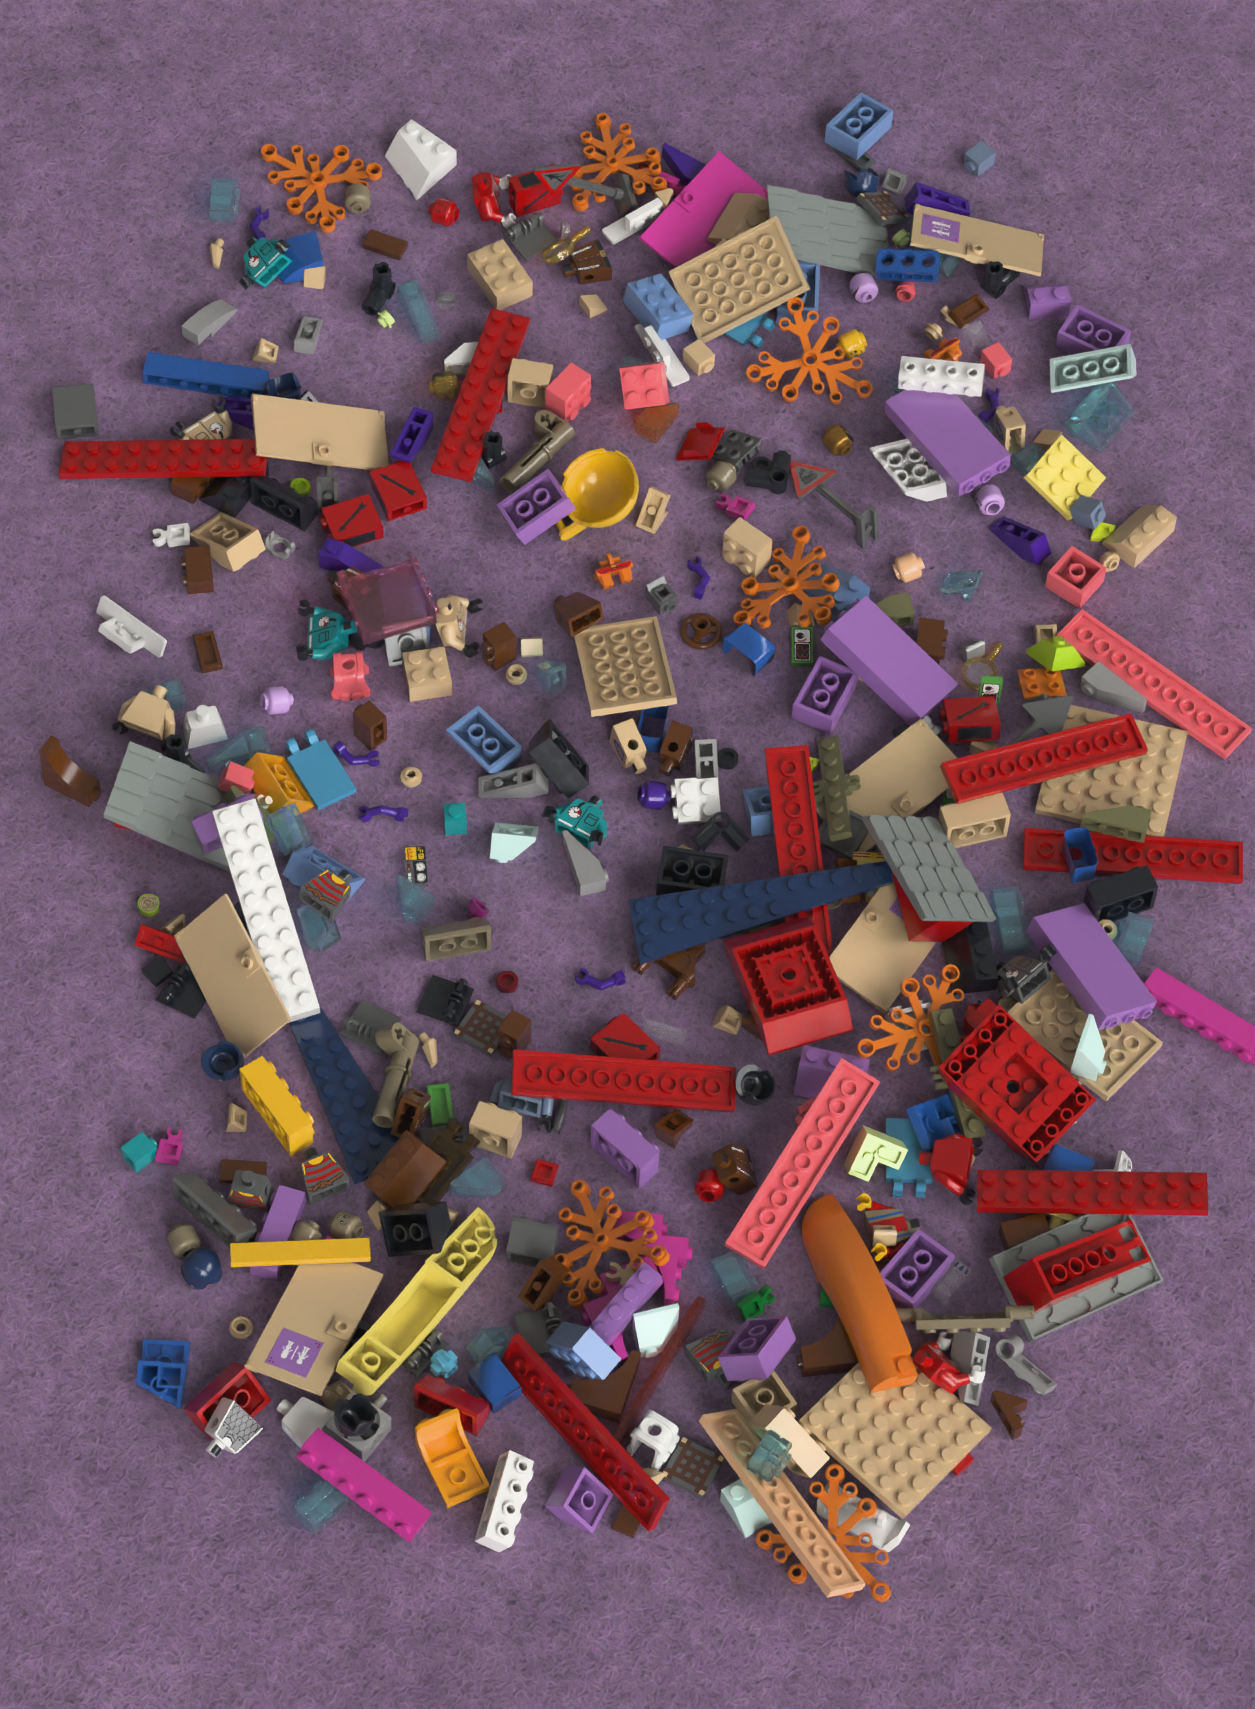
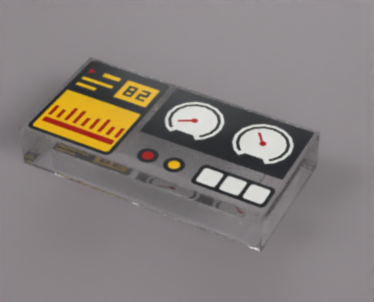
M426 846L404 847L406 888L428 887Z

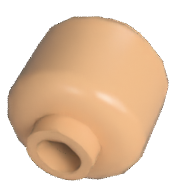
M913 552L895 558V564L892 565L897 580L901 579L904 583L920 578L922 576L921 569L925 568L921 556L916 557Z

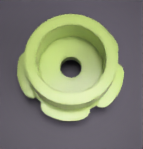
M902 229L892 238V241L895 243L894 246L897 247L899 245L903 247L910 241V232L907 233Z
M385 309L381 313L378 312L379 317L377 321L383 328L386 326L392 328L391 325L395 320Z

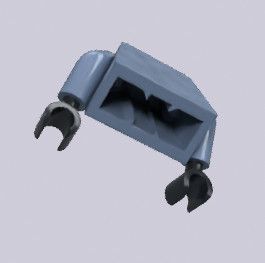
M511 1075L499 1080L495 1084L489 1099L490 1103L496 1106L498 1104V1108L513 1110L538 1118L542 1115V1119L538 1122V1132H540L542 1124H546L548 1126V1133L550 1132L551 1121L549 1116H552L554 1099L511 1096Z

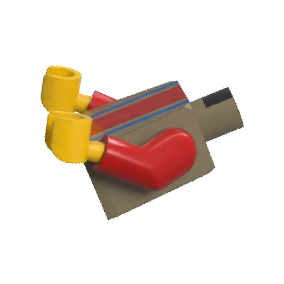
M866 1193L856 1198L857 1201L861 1202L857 1205V1209L859 1211L866 1210L863 1222L872 1247L870 1251L874 1253L876 1261L881 1259L891 1260L910 1239V1234L915 1233L918 1229L920 1230L918 1218L905 1220L901 1209H895L872 1201ZM872 1226H896V1246H885L882 1243L873 1245Z

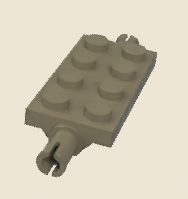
M1006 1305L999 1312L930 1314L922 1307L896 1309L901 1322H915L917 1330H922V1333H936L937 1329H945L946 1333H957L959 1329L969 1328V1332H982L983 1328H992L993 1332L1006 1331V1328L1011 1327L1013 1320L1034 1319V1305Z

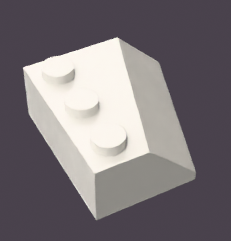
M412 119L398 130L385 155L387 161L395 172L401 176L404 184L411 190L416 200L457 165L456 150Z
M908 439L870 448L872 454L905 495L926 502L947 497L944 479Z

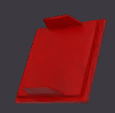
M697 422V428H690L675 460H710L725 427H713L708 422Z

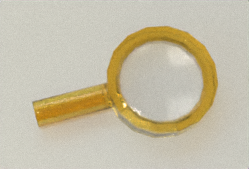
M586 225L570 238L560 240L547 248L541 256L545 264L557 263L572 253L575 249L574 244L591 232L590 227Z
M996 642L986 658L974 657L964 664L961 676L963 683L969 689L979 691L981 676H998L997 667L993 662L1004 647L1001 642Z

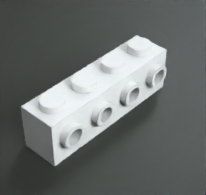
M902 356L898 388L981 397L985 364Z
M511 1450L499 1456L475 1542L497 1552L512 1546L515 1540L514 1530L521 1519L520 1509L527 1498L526 1488L534 1473L532 1470L533 1460Z

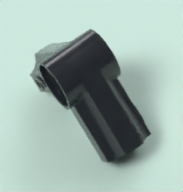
M990 261L986 265L985 276L979 286L994 299H998L1005 292L1006 287L1020 275V272L1003 268V264L999 261Z
M386 262L374 265L370 292L362 304V310L371 316L378 315L377 313L380 312L387 299L390 300L395 291L396 283L392 282L391 269Z
M489 431L485 434L484 450L480 461L489 470L507 459L506 453L502 448V436L499 432Z
M781 450L773 453L771 471L748 468L746 486L769 489L774 494L784 493L787 489L791 455Z
M171 734L166 738L167 755L165 757L190 766V768L206 774L192 760L190 753L185 747V739L180 734Z
M723 811L715 813L691 836V839L703 851L720 835L736 852L750 840L744 831L730 818L729 814ZM717 816H724L727 819L725 827L720 828L716 826L715 818Z

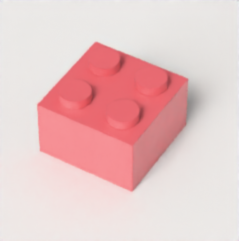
M664 361L627 365L619 368L625 410L666 405L670 402Z
M571 362L546 387L545 410L551 411L566 422L574 420L578 411L590 403L591 375Z
M1071 546L1047 573L1045 587L1080 609L1104 582L1106 567Z

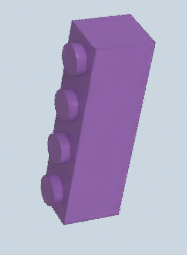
M279 1185L277 1192H273L271 1195L270 1211L264 1214L262 1220L264 1227L262 1232L257 1233L255 1242L289 1241L292 1229L300 1220L305 1207L306 1192ZM283 1265L250 1266V1274L277 1281Z
M643 1262L589 1327L610 1346L631 1322L633 1314L638 1313L663 1284L662 1275Z

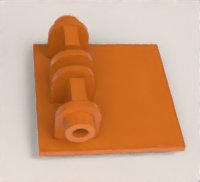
M1047 668L1017 670L1019 677L1018 689H1022L1024 699L1035 698L1042 694H1047V697L1067 696L1060 670L1050 671Z

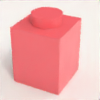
M997 342L981 351L980 363L985 364V369L995 379L999 376L1003 377L1011 371L1012 358L1002 345Z
M230 761L222 771L218 789L228 792L230 787L234 785L245 794L246 792H251L255 782L252 779L254 771Z

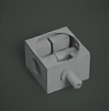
M353 1391L349 1395L347 1400H350L353 1395L357 1394V1392ZM380 1394L371 1403L375 1411V1420L365 1434L358 1437H349L342 1434L335 1425L334 1414L324 1425L325 1433L365 1462L392 1430L391 1416L380 1409L387 1401V1397L384 1394Z

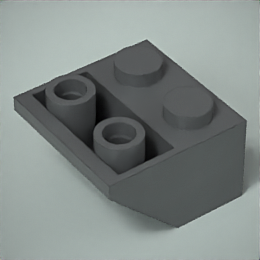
M513 1217L506 1249L507 1261L536 1267L539 1261L556 1255L558 1227L549 1222H535L528 1217Z

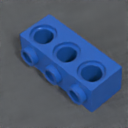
M889 247L878 249L875 267L877 280L938 283L940 268L938 251L932 249L918 251L911 248L895 250ZM888 261L892 262L891 264H888V265H885V264H884L885 262H888ZM907 262H911V263H912L911 265H908V266L904 265V264L907 263ZM927 263H932L931 266H924Z

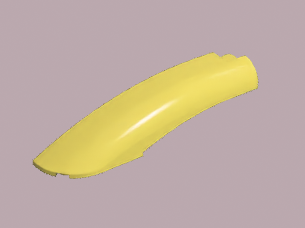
M479 1207L445 1240L441 1253L432 1254L425 1261V1264L389 1308L339 1360L336 1372L354 1384L353 1391L366 1396L373 1394L430 1334L491 1260L497 1246L494 1232L495 1227L488 1215Z

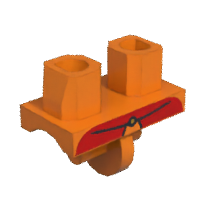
M956 337L952 340L943 339L940 341L938 349H928L924 352L925 358L958 361V358L962 356L959 347L960 339Z
M606 553L605 560L599 562L602 569L595 570L593 575L594 581L599 582L602 590L614 586L612 576L618 575L621 584L631 582L633 580L631 572L633 567L632 560L620 563L621 559L619 556L613 558L611 553Z

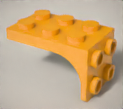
M457 1408L453 1410L446 1409L439 1416L432 1419H423L415 1427V1445L447 1509L490 1489V1485L467 1441L461 1425L460 1412Z

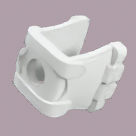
M648 1410L643 1416V1421L630 1434L632 1439L626 1451L632 1456L643 1442L655 1450L651 1468L659 1471L662 1465L664 1466L667 1463L669 1457L672 1456L676 1446L679 1444L680 1437L677 1435L679 1429L674 1423L653 1410ZM654 1425L661 1429V1433L657 1436L649 1434Z

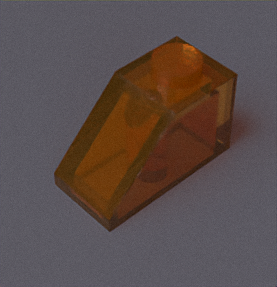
M675 402L646 407L634 420L635 433L656 444L679 416V404Z

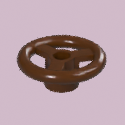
M695 613L688 616L682 622L680 635L688 646L695 649H708L720 641L722 626L712 615ZM689 624L693 627V630L695 631V637L693 641L687 636L686 629ZM716 633L711 641L700 643L702 637H705L707 634Z

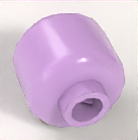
M858 273L853 276L849 283V289L855 301L859 303L870 302L878 294L877 284L869 273Z
M995 485L982 486L975 494L976 504L984 515H996L1004 507V497L1000 489Z
M284 686L267 687L260 695L261 708L269 715L285 714L289 711L290 706L293 705V695Z

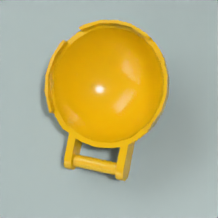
M599 448L588 451L571 462L563 473L565 478L562 488L576 508V510L568 514L574 523L566 527L562 519L558 521L555 525L559 530V537L562 541H566L587 527L605 528L623 520L631 512L637 501L639 480L632 462L626 455L617 450L612 452Z

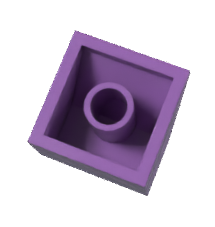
M1063 282L1022 285L1029 320L1069 316L1071 299L1068 286Z
M566 1466L545 1506L559 1519L593 1534L614 1494L585 1467Z

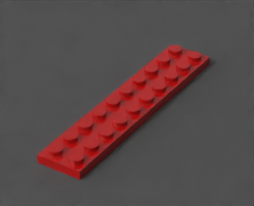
M493 308L490 309L432 464L431 473L472 483L484 450L485 434L491 431L508 385V375L512 359L518 358L530 325L529 317Z
M255 439L65 441L58 474L60 479L265 476L268 457L256 456Z
M1130 713L942 762L940 769L955 803L960 804L1145 755L1148 752V748Z
M808 745L765 748L764 754L779 877L822 871L823 864ZM821 905L813 908V910L793 914V916L784 919V923L807 917L816 925L828 956H831L833 947L828 905Z
M1025 828L1023 870L1069 873L1062 850L1064 833L1067 830ZM1090 832L1098 859L1095 871L1097 875L1122 874L1134 867L1147 865L1153 877L1159 879L1242 884L1243 842L1145 836L1144 843L1099 832ZM1079 848L1069 849L1073 861L1082 858L1083 853Z
M516 1049L512 1051L511 1096L730 1113L735 1111L736 1067Z
M977 1169V1212L1208 1216L1207 1173Z
M519 1333L512 1336L501 1362L519 1383L520 1386L518 1388L521 1387V1391L641 1525L648 1532L655 1529L670 1498Z

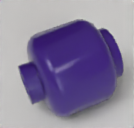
M650 780L640 785L637 793V800L641 803V806L648 809L661 810L665 804H669L671 792L667 790L665 783Z

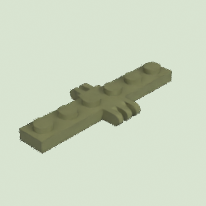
M838 735L819 739L817 743L822 780L813 782L815 804L825 802L829 837L831 842L853 837L847 796L852 795L853 791L861 788L860 778L858 775L850 776L849 774H844L841 743Z
M952 1008L935 1010L928 1014L941 1063L961 1044ZM940 1065L930 1067L931 1073L939 1072V1074L932 1076L933 1081H942L934 1085L935 1090L949 1089L961 1135L972 1138V1140L984 1138L986 1133L983 1121L948 1087L938 1070Z

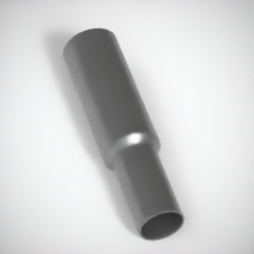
M561 1099L552 1124V1133L554 1129L559 1131L558 1134L561 1133L569 1100Z

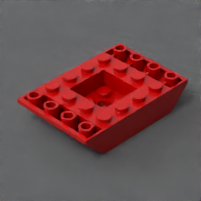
M807 917L722 941L768 1056L853 1031L847 998L817 927ZM790 972L795 978L787 980L783 977V974Z
M999 1004L938 1067L948 1087L1014 1152L1035 1164L1096 1101ZM1009 1081L1017 1084L1018 1090L1016 1093L1008 1091L1007 1083Z

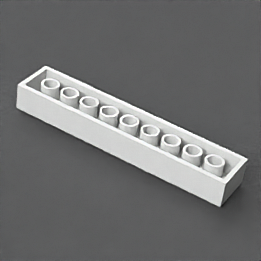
M256 799L212 811L250 939L258 950L265 964V969L291 1018L289 1022L319 1014V1003Z

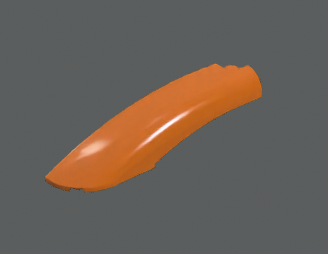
M833 1194L825 1195L812 1203L806 1211L801 1225L802 1241L818 1284L821 1283L842 1321L870 1393L914 1384L918 1374L910 1356L912 1348L882 1276L861 1236Z

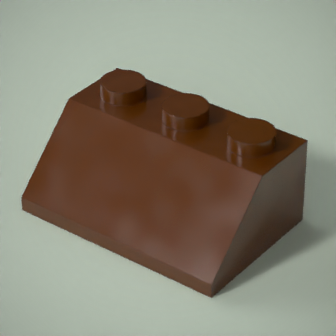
M406 1130L367 1178L364 1185L392 1207L414 1204L447 1161L415 1134Z

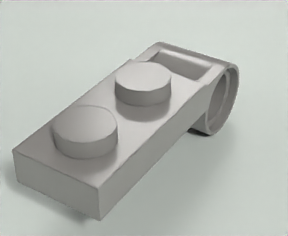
M1008 1336L996 1344L997 1355L1013 1369V1373L1017 1377L1025 1379L1030 1383L1031 1388L1035 1392L1045 1395L1054 1390L1057 1383L1021 1354L1024 1350V1343L1019 1336ZM1007 1343L1011 1344L1013 1348L1012 1352L1008 1350Z

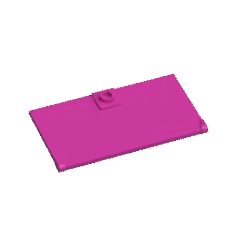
M719 151L639 239L671 266L676 268L716 246L708 241L707 238L735 193L758 194L768 200L767 189H764Z

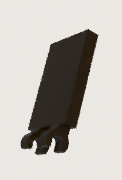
M454 1120L444 1132L438 1129L426 1143L444 1158L447 1163L417 1199L421 1203L441 1201L474 1159L470 1152L481 1142L475 1136L469 1134L461 1146L457 1144L453 1138L461 1133L463 1127Z

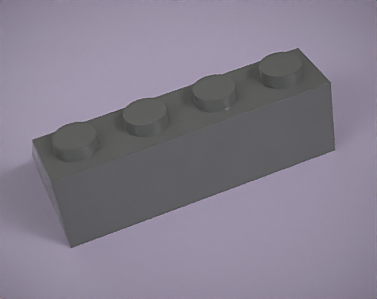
M192 1171L176 1175L171 1179L174 1199L229 1249L230 1243L255 1242L257 1225L251 1219H245L237 1206L226 1202L224 1195L219 1190L214 1191L203 1176L200 1175L198 1177Z

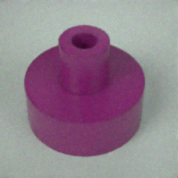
M472 898L466 905L469 909V912L466 914L468 919L473 917L483 918L489 913L488 908L476 898Z

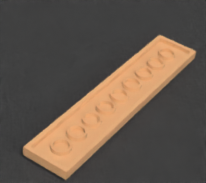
M732 1409L702 1415L699 1422L706 1433L716 1444L825 1596L828 1598L862 1590L866 1584L759 1437L748 1425V1422L739 1410Z

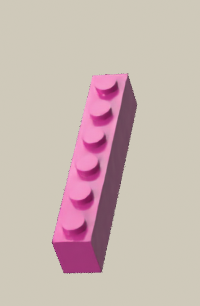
M1157 967L1154 969L1144 984L1156 999L1157 1003L1155 1006L1160 1008L1167 1016H1173L1180 1020L1185 1027L1195 1029L1205 1039H1211L1218 1043L1222 1049L1238 1055L1242 1061L1255 1064L1254 1025Z
M317 1428L305 1441L296 1456L304 1465L311 1468L409 1543L424 1527L432 1514L431 1511L320 1428Z

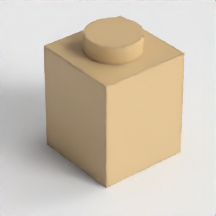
M698 339L683 349V361L697 376H700L704 372L708 373L713 369L715 354Z

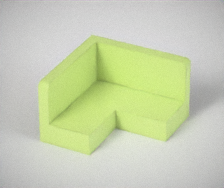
M862 1125L843 1166L848 1174L869 1182L878 1162L899 1170L908 1149L903 1141Z

